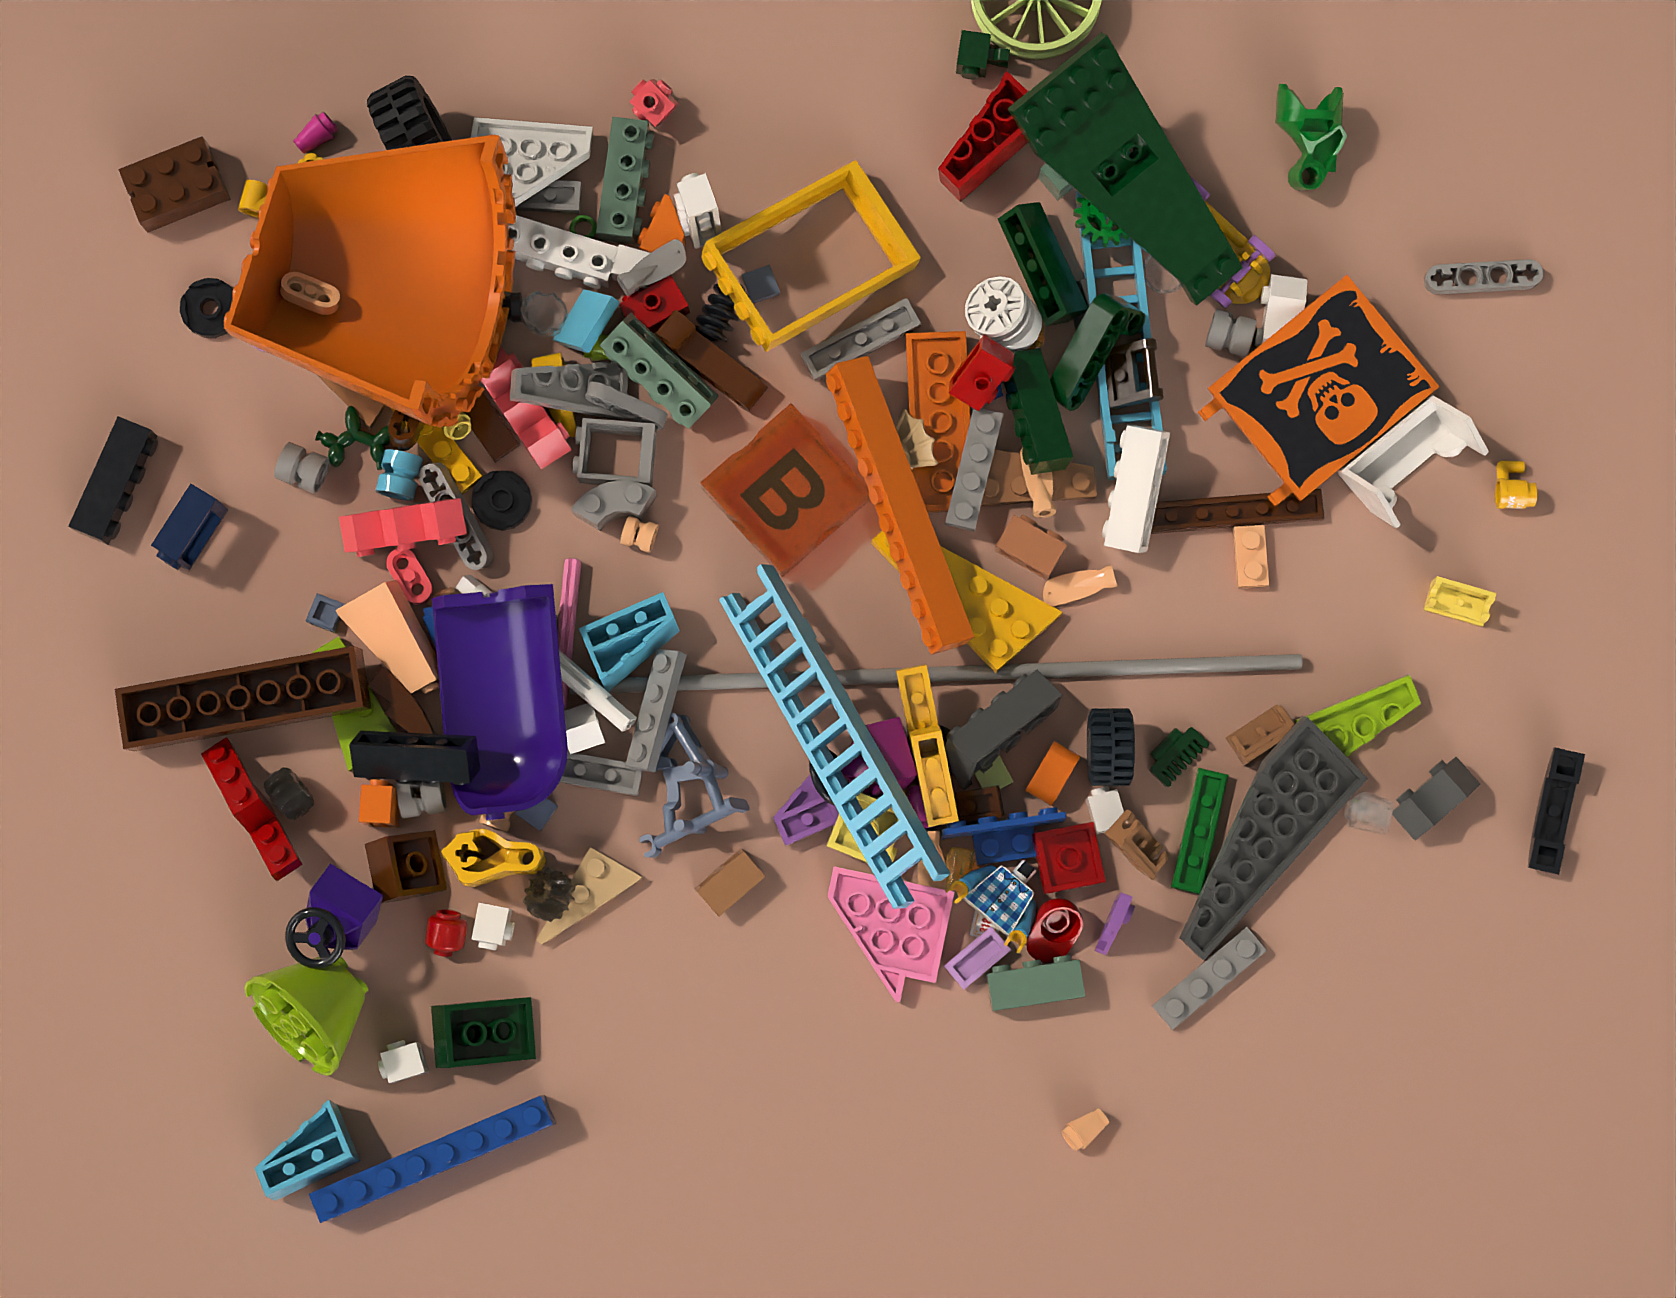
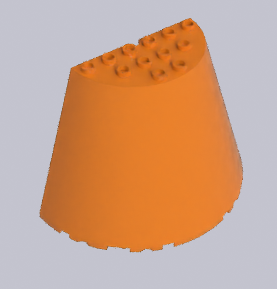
M486 135L276 166L273 177L269 179L267 184L265 202L259 208V220L256 230L250 236V246L254 250L251 255L247 254V257L242 261V273L238 285H235L233 289V301L229 312L224 317V329L231 336L425 424L435 427H449L458 423V415L461 412H470L474 407L476 398L481 396L484 390L483 387L478 386L481 379L490 378L501 347L509 313L508 307H502L503 300L505 299L504 293H512L513 268L516 251H512L514 240L509 238V223L514 224L516 222L515 200L512 196V176L503 172V164L507 165L508 159L500 136ZM290 272H300L334 286L340 293L338 309L332 314L321 315L285 300L280 293L283 276Z

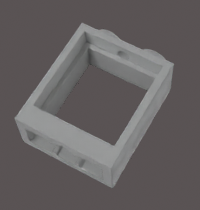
M583 418L582 427L577 426L575 443L580 445L579 456H574L573 474H577L579 483L601 485L607 482L626 480L652 487L657 437L656 425L654 423ZM592 432L642 436L638 477L588 473Z

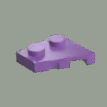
M809 775L790 796L785 805L775 814L773 819L785 846H788L835 825L839 814L834 805L827 803L819 795Z
M1122 892L1116 896L1095 948L1096 952L1107 955L1121 925L1129 923L1135 908L1134 905L1130 904L1132 896Z

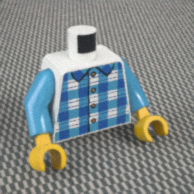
M1022 860L1012 873L1002 865L998 868L988 865L970 871L959 881L953 882L945 890L946 893L950 890H955L958 893V898L954 903L957 904L962 899L1007 936L1004 943L1006 947L1010 941H1014L1019 946L1016 952H1021L1034 926L1037 907L1036 901L1032 898L1035 893L1026 886L1027 882L1037 872L1031 865Z

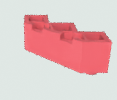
M500 347L490 378H482L481 382L542 470L571 451L566 442V439L570 436L561 422L554 424L543 406L510 401L512 370L523 367L513 352L507 355L504 349Z
M461 498L339 516L345 553L356 552L357 557L374 555V548L397 545V551L416 548L415 542L437 539L438 545L456 542V536L467 534Z

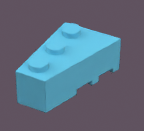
M663 592L578 628L598 676L608 692L654 654L656 649L661 648L680 631Z
M328 1099L314 1116L299 1126L300 1128L287 1141H283L254 1168L266 1197L276 1201L360 1161L337 1104Z

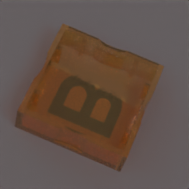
M792 403L760 429L747 446L728 457L700 482L702 490L770 565H774L781 577H784L870 501L867 485L844 460L836 456L827 447L817 430Z

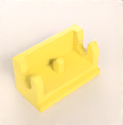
M1437 576L1431 581L1424 610L1483 627L1490 617L1489 609L1495 601L1496 593Z

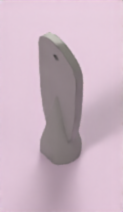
M674 239L644 257L630 272L618 275L617 281L624 293L629 296L639 287L658 282L681 269L686 262L684 245L679 240Z

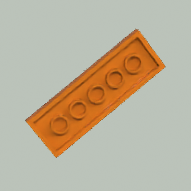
M966 331L906 333L909 414L915 419L924 420L925 431L930 437L935 438L933 454L938 461V464L935 466L915 467L912 473L927 512H948L970 425V406L948 393L952 376L967 358Z

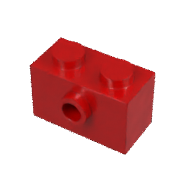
M671 275L648 285V288L639 293L636 290L629 296L625 295L622 298L623 302L619 303V308L624 318L632 313L652 333L659 330L674 310L679 311L684 316L690 313L689 305Z
M983 335L952 376L948 393L975 410L980 411L985 403L990 404L994 400L1000 383L1002 381L1007 382L1011 378L1015 370V366H1013L1015 353Z

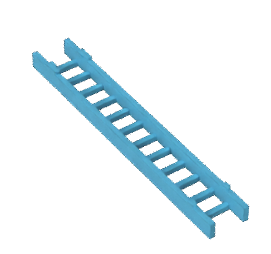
M1075 190L1076 200L1078 197L1084 198L1079 192ZM1079 228L1089 306L1096 297V278L1134 275L1136 295L1117 297H1121L1130 304H1137L1138 309L1145 313L1144 325L1137 333H1141V339L1151 338L1141 247L1130 237L1128 240L1121 237L1118 246H1115L1113 241L1109 240L1106 248L1131 246L1133 266L1093 270L1091 250L1103 249L1105 247L1102 245V240H1097L1092 245L1090 235L1082 238L1081 234L1084 228ZM1143 353L1136 354L1137 363L1144 362ZM1103 365L1096 381L1109 481L1116 480L1114 478L1115 454L1122 453L1123 449L1120 448V444L1114 445L1113 443L1116 442L1115 430H1112V424L1151 421L1152 429L1163 431L1159 401L1149 402L1150 412L1110 416L1105 365ZM1146 382L1140 383V390H1146ZM1166 458L1162 475H1165L1167 472Z

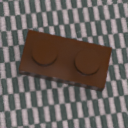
M999 785L954 792L959 821L973 822L983 817H1002L1005 815Z

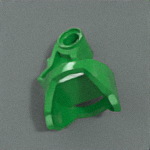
M1279 84L1275 123L1292 138L1302 152V156L1288 173V182L1295 190L1316 189L1322 184L1328 172H1336L1337 154L1342 149L1347 138V134L1342 126L1344 97L1342 87H1334L1331 94H1328L1316 109H1306L1293 90L1288 88L1287 84ZM1304 169H1306L1310 175V179L1307 184H1305L1302 180V172L1304 171Z

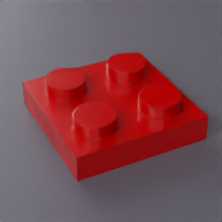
M1093 822L1032 834L1044 894L1106 882Z

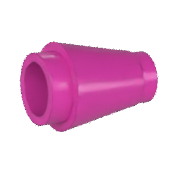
M322 112L312 117L293 142L303 154H306L308 151L335 138L334 134L339 129L325 112Z

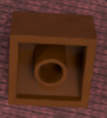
M435 830L385 836L365 844L373 888L383 895L381 903L402 901L447 890Z

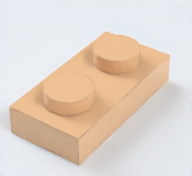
M1265 525L1234 527L1237 588L1268 587Z

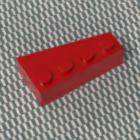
M1008 71L1001 78V82L995 91H992L988 96L986 104L979 114L975 115L969 123V128L962 138L958 139L938 168L940 182L959 202L965 199L1028 143L1007 109L1028 91Z

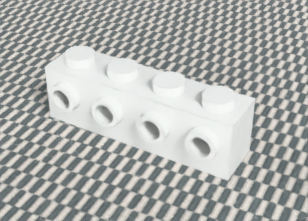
M692 173L684 176L681 182L676 183L678 193L674 194V199L684 235H690L694 248L697 249L703 247L709 239L722 233L718 207L706 173L702 175Z
M517 215L516 222L514 224L509 223V238L514 240L512 251H516V260L526 262L527 267L537 271H543V268L555 271L554 274L566 280H571L572 277L584 280L583 284L595 289H600L601 286L608 288L612 277L611 269L618 250L617 246Z
M1127 425L1126 430L1122 432L1120 438V448H1123L1121 459L1117 461L1114 469V478H1117L1115 490L1111 491L1108 500V507L1111 508L1109 520H1106L1102 531V536L1105 538L1104 546L1136 553L1147 552L1171 432L1137 425Z

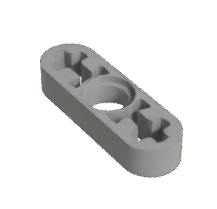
M598 382L589 383L585 395L586 400L634 422L654 423L657 430L664 429L668 416L664 410L608 385Z

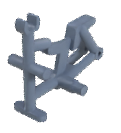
M671 713L656 771H663L667 786V803L663 806L665 832L658 836L645 834L639 838L640 843H648L650 841L652 843V849L644 853V856L648 858L659 856L662 852L661 847L691 833L705 834L707 826L735 812L744 813L750 810L749 804L745 799L729 797L723 800L716 779L726 778L729 773L728 769L720 764H716L708 757L690 727L688 716ZM677 739L691 760L687 761L683 766H678L676 759L667 757ZM696 779L704 780L713 810L690 821L676 820L675 810L681 807L679 782Z

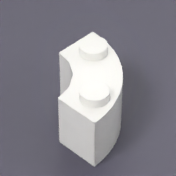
M1271 274L1269 286H1263L1260 303L1265 304L1262 328H1256L1254 346L1259 347L1304 310L1307 295V279Z

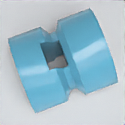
M386 449L381 464L385 471L378 477L375 492L394 499L413 501L417 488L414 477L419 476L423 458L404 451Z

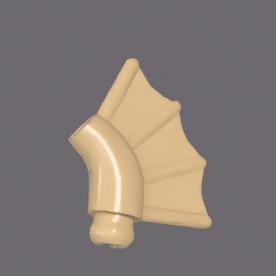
M903 409L895 428L911 470L915 467L937 465L938 461L933 454L935 438L930 437L925 431L923 419H915L908 413L907 409Z

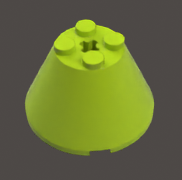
M342 957L331 966L321 969L308 968L300 963L252 977L245 983L244 987L246 997L252 995L256 1003L252 1007L253 1012L277 1043L297 1061L301 1062L303 1059H306L315 1065L312 1071L327 1076L333 1074L339 1067L365 1001L364 994L368 991L364 981L354 977L347 970L348 965Z

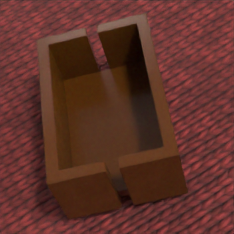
M203 136L118 169L127 193L131 197L130 201L137 219L147 233L231 200L222 176L218 172L219 169L211 148Z

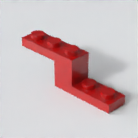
M226 737L201 753L233 816L250 834L271 876L276 881H279L302 866L303 863L274 809L266 797L254 785L231 741Z

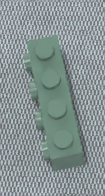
M612 117L596 230L598 240L634 244L635 235L640 236L642 218L638 217L639 206L644 207L646 201V189H642L643 178H648L650 172V160H646L647 149H652L654 143V131H650L648 121Z
M632 313L600 344L604 349V353L611 361L618 362L626 370L628 377L632 381L640 383L648 391L653 401L662 404L671 412L672 418L678 424L684 425L688 429L719 397Z

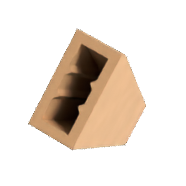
M397 580L384 582L336 610L338 616L411 694L422 691L425 695L439 688L437 655Z

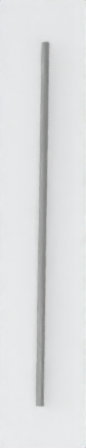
M1302 654L1006 664L997 673L988 665L927 667L930 682L1018 679L1023 674L1029 676L1037 669L1045 678L1302 669L1303 660ZM902 668L834 670L842 685L898 683L896 670ZM805 671L785 672L789 681L793 682ZM760 673L681 675L677 691L768 688ZM626 677L611 689L609 693L645 692L649 677ZM592 678L604 688L600 678ZM816 678L808 686L822 685L820 684L818 678ZM570 688V694H577Z

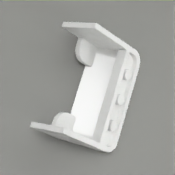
M1430 394L1340 468L1337 473L1371 513L1394 528H1398L1401 524L1392 510L1397 501V496L1392 490L1395 485L1434 453L1442 457H1454L1466 446L1484 456L1489 451L1471 417Z

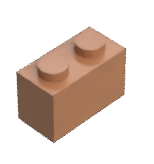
M1013 515L998 541L995 551L1041 578L1048 580L1066 549L1067 544L1062 542L1064 538L1054 531L1048 530L1046 533L1036 527L1037 523L1025 515H1021L1020 518Z

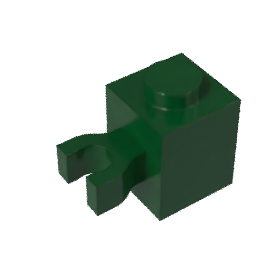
M962 30L956 74H961L966 79L976 80L979 77L985 78L987 64L1008 68L1010 49L990 48L991 34Z

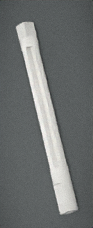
M471 574L463 576L455 587L462 594L483 592L484 598L490 597L489 593H493ZM559 650L561 680L622 732L630 729L637 717Z

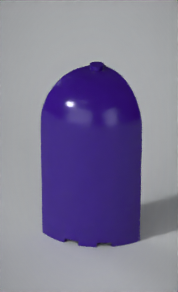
M553 584L523 585L501 589L498 592L489 593L490 597L484 598L483 592L449 594L432 598L443 733L447 735L476 736L480 761L479 772L471 783L455 785L450 782L458 804L470 815L486 814V820L505 819L504 812L525 810L545 800L555 790L563 776L567 762V736Z

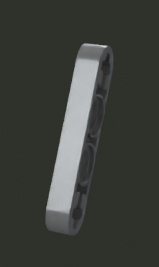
M1530 259L1439 264L1428 270L1424 277V285L1429 292L1438 295L1527 290L1538 285L1543 277V269L1538 262ZM1512 268H1515L1514 274H1521L1526 268H1529L1530 273H1535V276L1531 281H1528L1526 276H1517L1514 280L1515 283H1512ZM1493 269H1501L1505 272L1506 281L1504 283L1498 284L1493 282L1490 276ZM1466 270L1472 271L1476 275V283L1474 285L1464 284L1460 278L1461 272ZM1452 271H1455V286H1452L1453 280H1445L1441 286H1437L1436 281H1431L1436 273H1439L1440 278H1450Z
M435 462L424 465L419 471V482L430 502L441 501L445 495H450L453 499L461 498L464 521L469 527V534L466 538L456 536V542L453 544L464 564L471 570L488 567L493 560L492 548L449 470L442 463ZM436 471L438 476L435 478L436 481L432 482L430 477ZM442 486H446V490L436 492V490L442 489ZM475 539V543H471V546H466L465 543ZM476 551H481L482 556H480L478 561H475L473 556L477 554Z

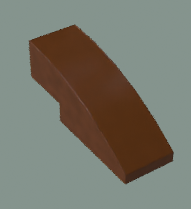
M382 666L368 686L391 703L384 714L409 733L435 734L426 713L416 698L395 676Z

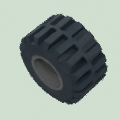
M1092 708L1087 721L1088 779L1092 786H1129L1133 779L1135 763L1133 715L1129 708Z

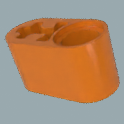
M1054 741L1025 791L1052 806L1081 756Z

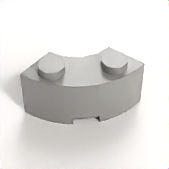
M626 480L612 481L596 486L586 492L573 505L571 511L574 516L600 531L608 522L617 518L628 517L629 515L637 517L642 521L657 494L654 488L639 482Z

